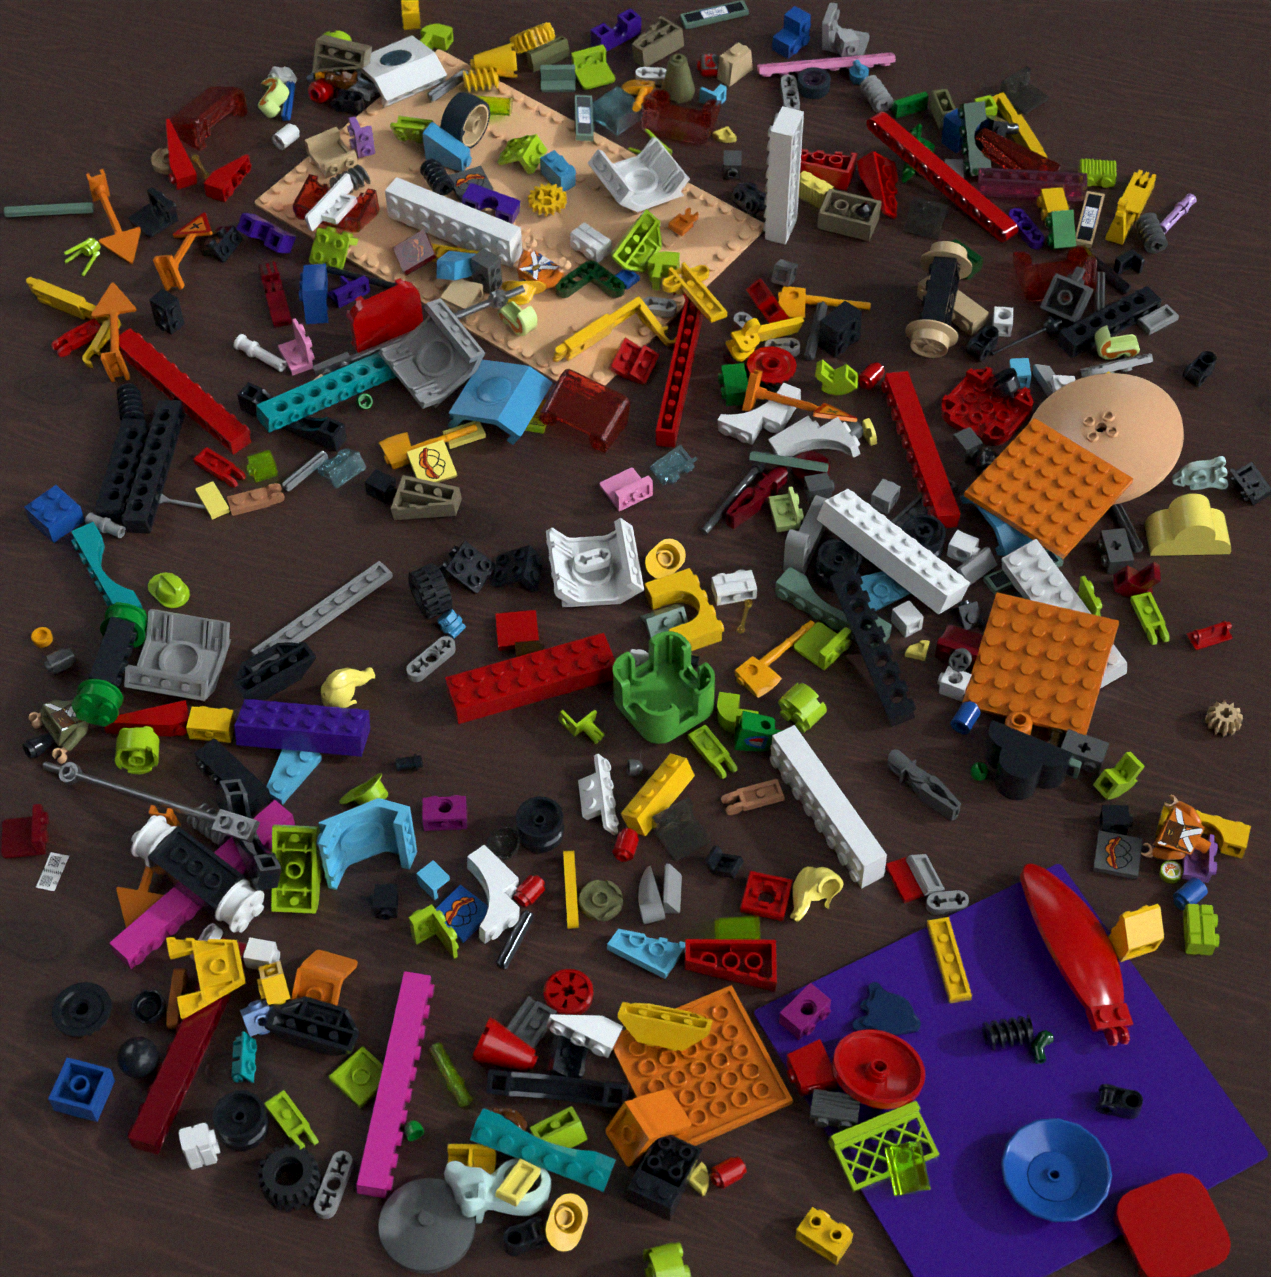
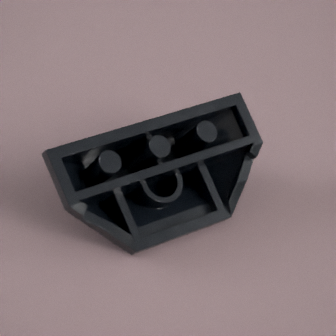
M306 642L276 643L242 662L233 684L244 699L266 700L300 681L315 661L316 655Z
M306 996L288 1001L282 1005L273 1006L265 1025V1029L291 1045L332 1057L351 1054L360 1034L347 1008Z

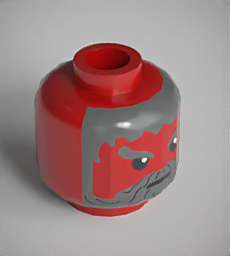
M717 54L701 55L700 60L697 61V71H701L703 77H716L718 75L720 58H718Z

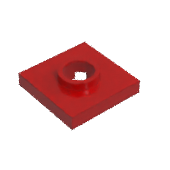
M749 871L740 912L783 921L793 880ZM762 893H770L774 897V902L770 904L761 900L759 902L758 897Z

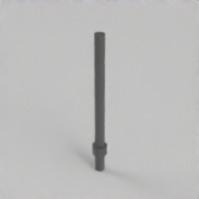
M756 461L751 466V471L701 529L704 535L710 532L757 474L762 473L767 463Z

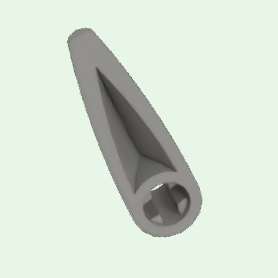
M651 866L645 869L638 892L639 909L643 924L665 919L663 905Z

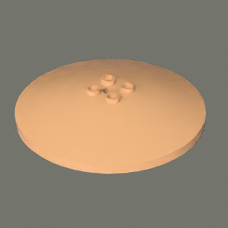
M1097 374L1075 380L1051 394L1038 407L1030 420L1031 422L1036 418L1133 478L1132 484L1113 505L1137 498L1157 486L1171 472L1183 447L1184 429L1182 418L1172 398L1156 384L1128 374ZM1098 428H1106L1104 432H1097Z

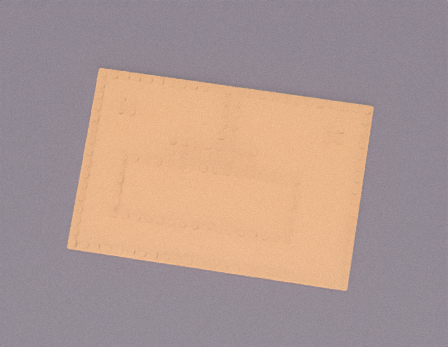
M438 49L435 51L447 74L445 81L462 69L468 72L471 70L469 64L443 50ZM500 81L498 89L492 84L491 90L485 85L484 91L479 86L478 91H475L474 87H472L471 92H468L467 88L464 89V83L462 82L434 102L428 99L427 94L440 84L385 108L381 103V96L356 116L360 128L372 127L375 154L361 158L357 156L358 165L366 170L371 183L367 184L364 181V187H360L358 184L359 190L356 191L353 188V193H348V195L356 196L358 203L338 224L322 221L317 227L326 228L327 225L337 228L336 232L342 233V231L353 233L352 237L358 238L357 246L349 245L346 259L381 280L395 283L396 279L401 278L403 281L412 282L420 293L421 304L426 305L428 302L440 299L444 289L448 288L452 280L436 278L437 263L429 262L406 276L393 250L394 246L421 230L388 217L385 190L396 177L432 191V189L420 173V167L426 161L424 143H416L414 140H398L390 128V123H397L398 116L433 120L440 127L444 110L451 99L460 92L475 95L487 102L490 107V119L487 129L480 142L470 149L472 162L465 170L481 166L494 191L521 201L520 211L513 225L521 227L522 251L526 248L524 238L529 236V244L532 243L533 238L537 241V246L531 249V252L535 250L557 265L558 259L565 257L566 261L568 260L571 263V268L563 271L564 275L562 278L584 262L590 261L579 250L575 251L571 247L570 234L573 230L578 229L585 222L610 239L613 250L626 231L645 210L635 212L619 205L588 164L598 149L605 153L612 164L637 156L636 154L595 132L593 141H577L575 121ZM348 123L339 132L340 139L352 151L349 139L352 138L348 133L347 126H350ZM537 134L547 148L546 154L555 150L564 157L568 164L575 168L576 186L566 191L567 204H565V209H561V213L554 212L555 216L549 213L545 217V213L539 216L538 211L532 212V208H529L528 195H530V190H534V186L540 187L541 183L544 186L550 183L541 174L540 163L532 174H528L519 161L503 165L497 163L500 153L504 151L510 139ZM308 156L256 199L255 206L314 240L317 227L310 231L305 216L331 189L330 178L336 177V175L342 174V172L326 178L310 156ZM443 166L448 175L459 172ZM687 183L681 190L684 196L648 208L647 210L660 220L659 228L662 248L659 252H679V268H681V263L683 262L689 268L698 265L709 267V278L701 281L707 287L764 232V223L700 188ZM454 190L444 195V197L459 202ZM491 208L481 210V212L495 217V210ZM687 208H691V215L699 212L698 220L694 222L693 227L685 235L681 236L668 229V223L679 213L684 215ZM427 233L432 244L465 249ZM611 253L598 263L613 275L623 270L611 258ZM519 259L512 267L501 264L502 283L509 280L519 281L517 272ZM647 268L644 273L633 271L639 275L640 280L628 290L625 289L624 295L619 298L611 297L591 281L568 298L559 297L556 294V287L535 294L528 304L518 305L522 310L532 306L537 314V327L525 336L517 335L509 324H504L498 316V309L500 308L496 309L492 306L473 313L467 322L461 319L459 321L467 331L521 363L532 367L540 374L584 400L590 401L617 375L608 368L625 337L642 347L643 345L647 346L657 335L637 317V314H634L613 328L611 334L570 361L563 358L559 362H554L552 358L555 348L606 313L612 314L638 296L642 300L645 297L671 299L676 302L677 313L675 316L670 318L655 316L662 327L667 326L683 311L685 299L683 295L675 294L673 297V292H665L662 289V282L660 290H652V282H649ZM473 276L462 278L463 280L473 282ZM575 277L573 280L580 281L582 278ZM601 277L599 280L606 281L608 278ZM483 291L484 297L481 302L487 300L490 294Z

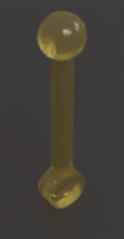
M193 155L192 160L198 164L203 172V177L207 179L210 173L206 172L200 163L199 155Z
M746 599L744 602L745 610L741 624L737 628L738 633H744L745 631L744 625L748 610L753 603L751 599Z

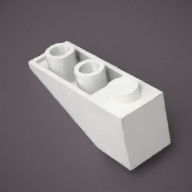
M550 1015L546 1025L552 1033L563 1035L574 1044L584 1046L594 1054L606 1058L609 1057L623 1028L622 1025L604 1016Z

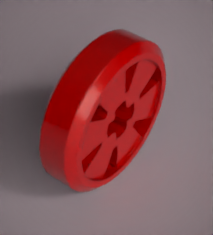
M575 969L559 970L553 973L544 985L545 1004L557 1011V1015H581L592 1004L593 985L588 976L581 971ZM572 990V994L565 996V992Z

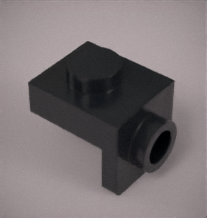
M1131 249L1124 254H1120L1115 259L1113 271L1120 275L1133 268L1137 273H1141L1145 260L1140 254Z
M970 600L959 602V607L953 609L954 613H958L963 629L969 630L984 625L977 601L970 603Z
M714 845L707 855L705 863L713 875L735 878L744 860L741 856L723 853L719 846Z

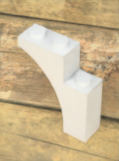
M783 383L777 392L778 394L801 400V389ZM769 400L761 407L746 413L735 415L721 414L718 418V431L726 436L737 438L743 443L747 442L753 445L762 428L777 434L783 431L796 407Z
M806 416L768 439L775 454L786 457H793L799 453L814 449L838 450L853 458L860 454L858 439L855 435H850L849 432L851 430L846 422L842 423L838 417L820 427L816 420L812 421L809 416Z
M483 845L467 856V869L480 882L487 896L489 908L480 925L479 938L486 944L491 939L498 938L502 931L508 927H513L518 922L520 907L511 899L518 888L519 878Z

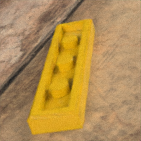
M949 917L927 920L926 925L949 1004L971 1000V990Z

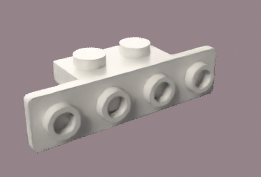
M345 173L305 216L310 231H313L322 221L338 224L358 203L356 196L348 195L353 189L349 174Z
M596 754L594 755L596 773L578 780L582 816L589 820L602 815L604 829L616 835L618 834V819L615 814L616 802L612 791L614 786L610 777L611 765L607 759Z

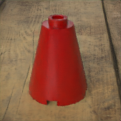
M490 1017L471 1060L527 1072L528 1068L533 1069L538 1056L534 1055L536 1050L497 1020Z

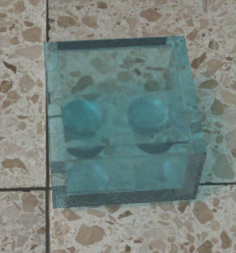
M617 86L593 102V119L603 126L606 125L607 129L618 136L642 119V104L639 111L634 112L632 107L635 98Z

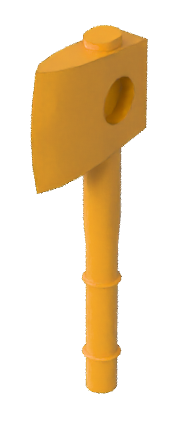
M630 80L622 85L621 90L623 92L637 95L632 107L634 112L639 111L646 95L654 94L655 81Z
M783 286L782 292L778 294L779 304L787 315L792 318L801 316L805 318V304L817 305L818 302L822 303V301L827 306L838 307L841 303L847 301L860 310H870L871 307L869 302L805 295L806 288Z
M472 424L411 446L408 432L384 439L379 442V445L385 454L384 458L387 465L390 464L394 470L410 464L407 457L408 451L444 440L446 443L467 434L469 435L478 431L476 424Z
M810 620L804 626H801L799 630L789 638H786L783 643L772 649L760 660L753 656L735 670L737 682L741 686H745L746 689L758 698L772 690L782 678L768 666L789 647H792L815 623Z

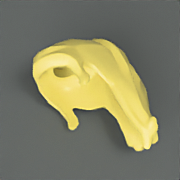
M369 667L359 671L343 668L332 672L321 686V697L324 706L347 708L352 704H357L356 700L351 701L354 696L355 687L362 686L369 680L375 679L373 669Z
M826 867L803 868L796 877L792 887L794 911L791 913L790 918L796 922L800 921L807 913L811 901H819L826 898L825 907L829 908L831 899L843 888L842 878Z

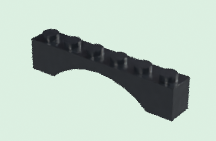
M247 382L237 394L240 410L256 417V405L273 398L265 389L250 382ZM306 416L281 427L335 452L347 440L345 424L330 417L313 418Z
M241 779L219 781L216 795L219 809L252 819L247 792ZM257 832L252 843L232 837L256 891L277 888L282 868L275 853L265 848Z
M491 1068L488 1071L486 1093L546 1098L621 1108L623 1103L629 1099L630 1083Z

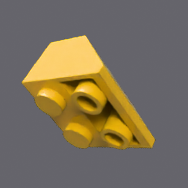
M1158 904L1152 906L1145 905L1137 911H1126L1119 916L1118 923L1111 929L1109 939L1120 962L1156 951L1163 941L1164 932L1161 909Z

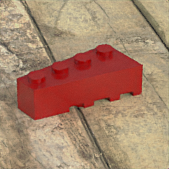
M801 149L800 174L803 171L809 172L813 176L834 186L833 188L847 191L855 172L857 153L842 155V152L835 151V154H825L822 150L808 153L807 149Z

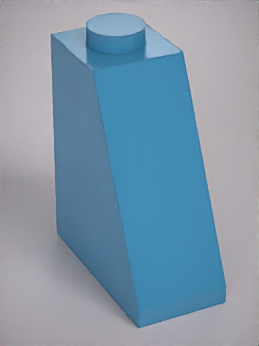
M433 122L423 132L426 160L430 158L435 159L442 166L459 172L464 171L470 166L472 157L469 147Z
M448 251L437 260L436 278L458 280L473 276L471 258L476 253Z

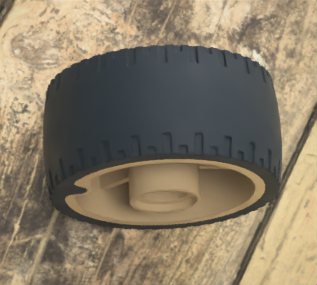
M460 92L451 99L444 110L440 127L471 149L480 142L485 134L490 119V107L481 98L470 93Z

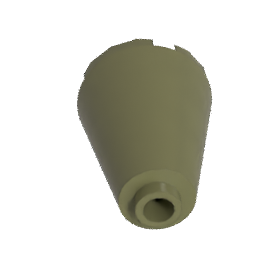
M675 54L669 59L661 85V95L668 102L673 100L679 104L685 103L693 98L695 86L686 57L681 54Z

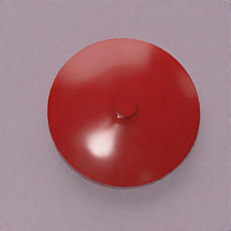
M869 1029L850 1033L838 1043L833 1055L832 1070L840 1087L853 1099L870 1107L896 1109L907 1105L918 1097L925 1082V1067L919 1054L906 1041L885 1031Z

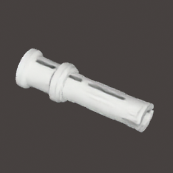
M240 334L234 342L236 350L244 351L248 357L258 358L279 372L285 370L286 366L284 365H287V362L261 348L258 342H252L244 334Z

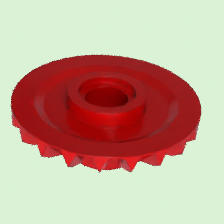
M767 346L759 348L752 352L747 360L749 374L754 373V370L762 371L760 382L763 381L766 385L772 383L774 386L775 383L782 384L783 381L788 382L789 378H793L794 373H796L797 365L795 358L787 350L779 347Z

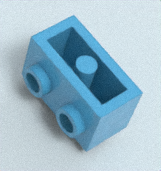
M553 150L540 157L541 174L552 185L557 184V188L562 187L563 191L576 186V170L565 161L562 155Z

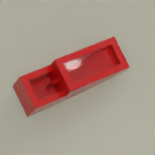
M761 278L746 289L769 323L790 319Z

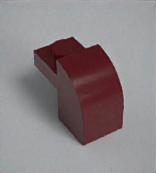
M1152 562L1141 571L1128 565L1113 575L1114 591L1126 597L1148 592L1153 594L1152 587L1161 581L1160 565Z

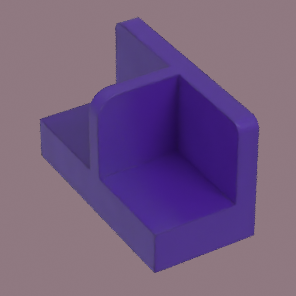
M342 275L340 277L341 286L328 292V297L338 308H341L353 302L357 297L370 293L369 280L364 275L356 280L348 281Z

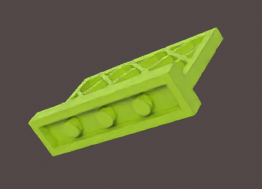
M917 1101L830 1137L828 1143L831 1149L835 1151L853 1192L940 1155L919 1112L920 1107ZM916 1119L920 1127L918 1135L905 1131L908 1122ZM894 1130L900 1133L897 1144L884 1139L886 1131ZM903 1135L916 1140L912 1151L899 1146ZM870 1138L879 1142L875 1153L862 1148L865 1140ZM918 1142L928 1144L932 1153L925 1156L916 1153L915 1150ZM882 1143L895 1148L891 1160L878 1155ZM847 1147L857 1150L854 1162L845 1159L841 1150ZM897 1150L910 1155L908 1163L902 1165L894 1161ZM860 1152L874 1157L870 1169L857 1164ZM876 1159L889 1164L887 1172L881 1174L872 1170ZM855 1168L868 1173L865 1181L856 1184L852 1176Z

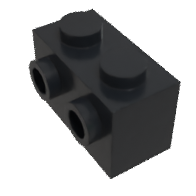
M161 289L149 299L155 325L160 330L172 335L184 325L179 298Z

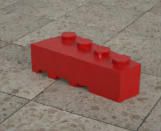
M685 939V970L776 992V940Z

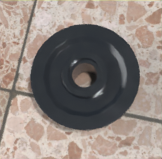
M81 982L73 984L56 997L52 1006L53 1022L58 1030L64 1035H70L72 1038L74 1036H79L80 1038L85 1035L92 1036L93 1032L100 1031L103 1025H107V1020L111 1017V1009L113 1008L110 996L103 987L95 983ZM87 1010L86 1013L79 1015L82 1011Z

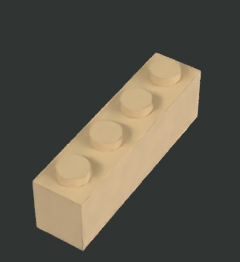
M930 275L918 283L917 296L921 300L927 294L925 286L926 280H930ZM958 290L952 322L960 327L962 331L972 336L986 325L988 311Z

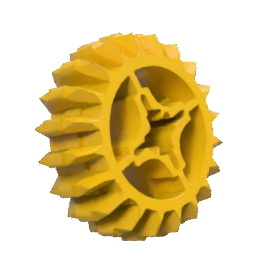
M543 23L522 31L509 39L510 43H514V46L511 48L517 54L537 48L555 38L554 29L550 23Z

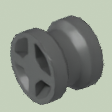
M964 648L956 649L949 657L950 667L957 672L966 670L972 661L971 653Z

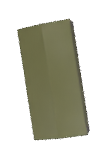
M560 36L537 48L526 51L528 67L535 72L541 69V65H551L570 57L567 38Z

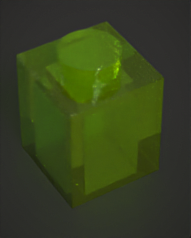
M270 449L247 457L249 465H246L249 476L254 477L256 483L278 476L276 463Z

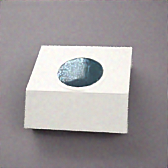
M409 36L371 52L370 64L364 68L355 69L358 77L363 73L374 82L382 96L381 103L384 108L443 83L447 77L435 52L414 36Z

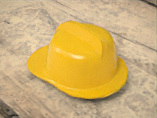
M509 280L501 285L502 289L506 292L521 285L524 286V293L508 299L507 303L513 301L517 305L528 304L535 294L546 290V285L539 281Z
M664 539L647 554L645 559L646 569L649 574L659 579L675 573L685 561L684 547L674 539Z
M572 1193L562 1195L555 1201L549 1212L545 1232L548 1242L556 1250L569 1251L578 1244L588 1217V1209L584 1200L578 1195Z

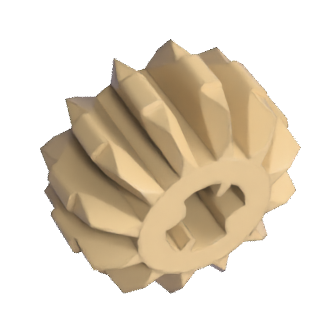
M1225 700L1222 704L1216 701L1207 711L1205 719L1206 723H1208V729H1214L1215 734L1218 732L1222 733L1223 737L1227 733L1232 736L1242 725L1243 715L1240 714V708H1234V702L1229 705Z

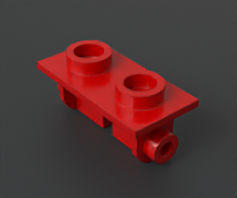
M1225 620L1219 624L1199 630L1195 629L1193 632L1186 634L1195 650L1233 639L1229 632L1232 629L1230 621L1226 622Z

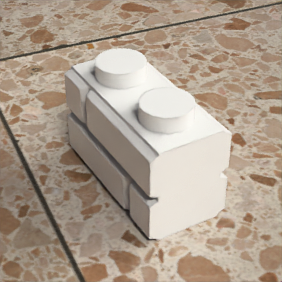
M585 222L570 234L571 247L575 251L579 250L589 260L592 259L599 263L612 251V241Z
M738 570L731 574L720 573L712 577L711 587L717 606L757 599V586L752 570Z
M205 1123L194 1125V1128L190 1126L180 1129L181 1147L192 1170L203 1167V1164L207 1166L217 1163L216 1154L221 1152L214 1129L209 1130Z

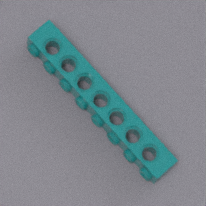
M379 352L257 404V419L270 433L397 376L383 360Z

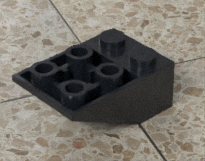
M672 1135L655 1140L648 1149L627 1188V1201L670 1221L682 1199L702 1149Z

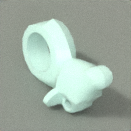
M518 1158L505 1162L491 1175L482 1168L468 1167L459 1161H451L446 1166L444 1177L445 1181L452 1188L455 1201L461 1207L462 1214L467 1217L476 1216V1223H482L484 1213L487 1210L519 1216H529L541 1211L547 1204L550 1194L551 1179L546 1169L541 1168V1173L534 1182L538 1188L531 1193H526L517 1207L495 1197L496 1190L519 1161Z

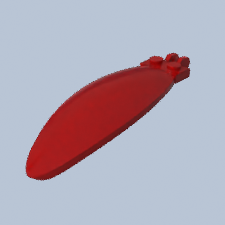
M1036 864L1024 865L1020 874V880L1034 921L1058 969L1086 1009L1085 1012L1092 1032L1103 1031L1109 1046H1116L1118 1042L1120 1044H1128L1130 1041L1128 1028L1133 1025V1021L1127 1004L1124 1003L1122 974L1115 950L1107 933L1084 901L1058 877Z

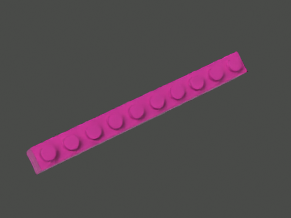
M276 800L253 818L260 822L256 832L267 850L272 849V826L274 824L295 825L293 814ZM231 837L214 853L243 874L246 867ZM173 887L110 942L113 953L132 969L136 965L141 964L149 953L158 949L166 938L174 935L181 925L191 920L201 907Z
M404 971L357 1181V1194L385 1198L387 1190H392L394 1176H390L391 1169L396 1168L399 1154H395L396 1146H401L403 1132H400L401 1124H406L408 1110H404L406 1102L410 1103L412 1089L409 1088L410 1081H415L417 1068L414 1067V1062L420 1059L421 1046H418L419 1039H424L426 1026L423 1025L424 1018L428 1019L430 1005H427L428 998L433 997L435 985L431 984L430 975Z

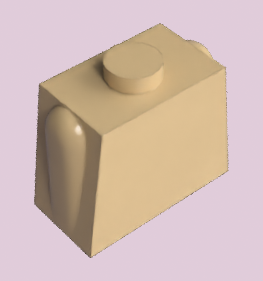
M738 42L723 53L719 59L717 79L730 87L752 71L751 50L746 45Z
M463 279L452 280L448 288L444 289L441 299L452 313H456L481 302L484 297L483 284ZM471 315L461 318V320L467 322Z

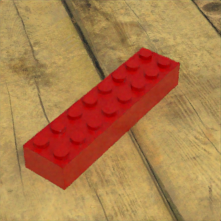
M600 633L445 677L446 690L457 722L461 724L613 680L615 658L605 634Z

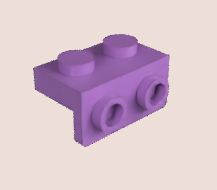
M356 116L349 118L350 126H347L349 136L352 138L349 139L351 149H355L358 158L375 154L372 127L360 128Z
M1209 834L1207 840L1211 842V845L1206 854L1194 849L1190 856H1185L1182 859V879L1190 880L1192 877H1195L1202 882L1208 883L1211 876L1216 874L1217 862H1214V856L1217 853V843H1214V835Z

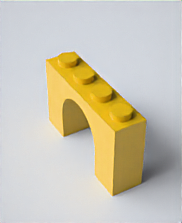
M690 568L645 583V596L652 610L673 603H686L697 610L698 615L695 619L669 629V631L683 635L689 641L691 651L722 641L724 626L721 620H717L713 605H709L705 590H701L699 579L696 574L693 575Z

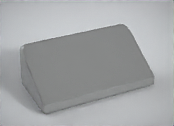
M1035 364L1032 374L1049 397L1053 394L1050 380L1055 373L1050 366Z
M670 864L665 865L663 909L664 913L678 914L680 913L682 876Z

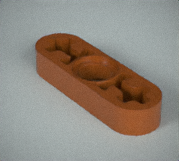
M174 968L166 1018L168 1030H176L179 1022H182L177 997L186 995L187 968Z

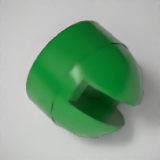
M361 394L357 397L356 404L360 409H368L372 406L373 400L369 394ZM366 398L367 401L361 404L360 401Z
M983 762L974 763L970 771L971 777L978 781L984 780L988 774L987 765Z
M415 1120L408 1121L404 1127V1133L408 1141L419 1139L425 1132L422 1125Z

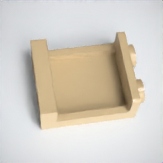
M337 127L305 140L307 154L326 178L358 164L356 152L354 150L350 151L343 143Z

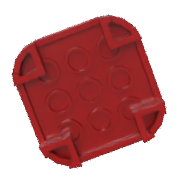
M401 278L395 280L394 287L366 300L362 296L355 299L357 303L351 310L346 312V317L350 320L353 338L351 345L357 353L410 332L423 322L420 293L412 282L403 281Z
M987 366L985 369L973 370L970 368L966 371L965 378L948 396L945 395L943 397L941 416L947 424L959 431L971 427L983 444L989 446L1004 444L1030 416L1034 403L1030 395L1031 390L1025 386L1022 390L1018 389L1014 393V399L1010 396L1001 399L989 388V382L995 376L992 374L993 369Z
M1172 1174L1131 1190L1121 1197L1115 1207L1113 1217L1115 1227H1119L1139 1268L1137 1273L1140 1277H1192L1209 1269L1216 1268L1227 1258L1230 1252L1231 1241L1229 1234L1206 1188L1199 1179L1191 1174Z

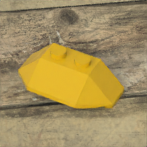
M622 1002L617 1016L637 1042L648 1046L665 1047L672 1051H684L707 1037L713 1020L693 1012L649 1003L630 1004Z

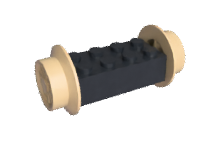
M950 241L934 243L930 251L923 254L920 259V265L930 275V280H926L925 289L927 294L922 299L923 312H920L919 320L913 321L906 326L905 333L911 340V349L924 357L939 358L945 356L948 352V347L955 345L958 341V334L951 327V321L960 279L970 275L972 264L967 259L966 249Z

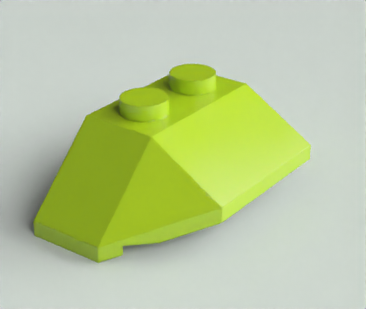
M646 209L612 250L611 258L624 270L644 273L648 268L649 259L662 248L659 228L660 220Z

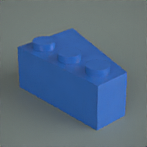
M326 264L304 265L303 272H300L299 300L303 301L306 324L328 323V304H326L328 277Z

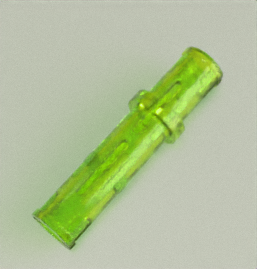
M436 1043L432 1045L433 1048L430 1047L429 1052L447 1082V1089L453 1093L459 1107L469 1105L467 1100L471 1103L473 1099L464 1085L463 1077L458 1075L443 1044Z

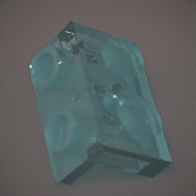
M680 444L652 464L650 469L665 486L669 482L673 484L679 480L682 472L687 474L694 469L695 466L693 464L698 459L696 456L691 459Z
M345 448L340 450L334 458L324 461L323 465L317 468L321 476L330 478L333 486L338 488L365 470L366 465L358 451Z

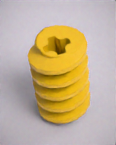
M490 67L489 73L486 68H483L482 73H480L479 69H476L475 74L472 70H469L468 75L465 70L462 71L464 89L467 88L468 92H471L472 87H474L475 91H478L479 86L482 91L485 90V85L488 86L489 90H491L492 84H494L496 89L499 87L497 67L495 72Z

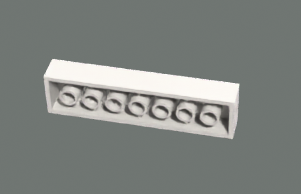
M782 106L780 112L776 113L773 126L770 125L768 130L770 140L767 145L769 154L766 164L769 167L766 171L768 181L765 186L767 195L764 205H767L764 212L766 221L763 231H765L766 240L786 245L797 221L804 111Z
M398 177L385 190L388 217L393 220L400 221L419 230L424 229L426 233L467 250L480 251L484 248L498 256L501 264L512 267L522 254L521 227Z
M846 489L824 501L817 520L937 614L944 612L962 600L970 582L949 567L947 563L941 561L930 550L919 544L916 539L910 537L900 527L889 521L883 514L876 511L869 503L859 498L853 491Z
M1037 539L1001 558L1002 570L1024 599L1091 614ZM1114 644L1100 688L1127 673V662Z
M791 726L773 735L771 764L781 772L784 783L790 785L796 800H800L803 804L805 813L813 818L817 830L826 837L828 846L831 849L834 848L839 862L847 867L853 882H857L863 888L883 878L887 854L796 726Z

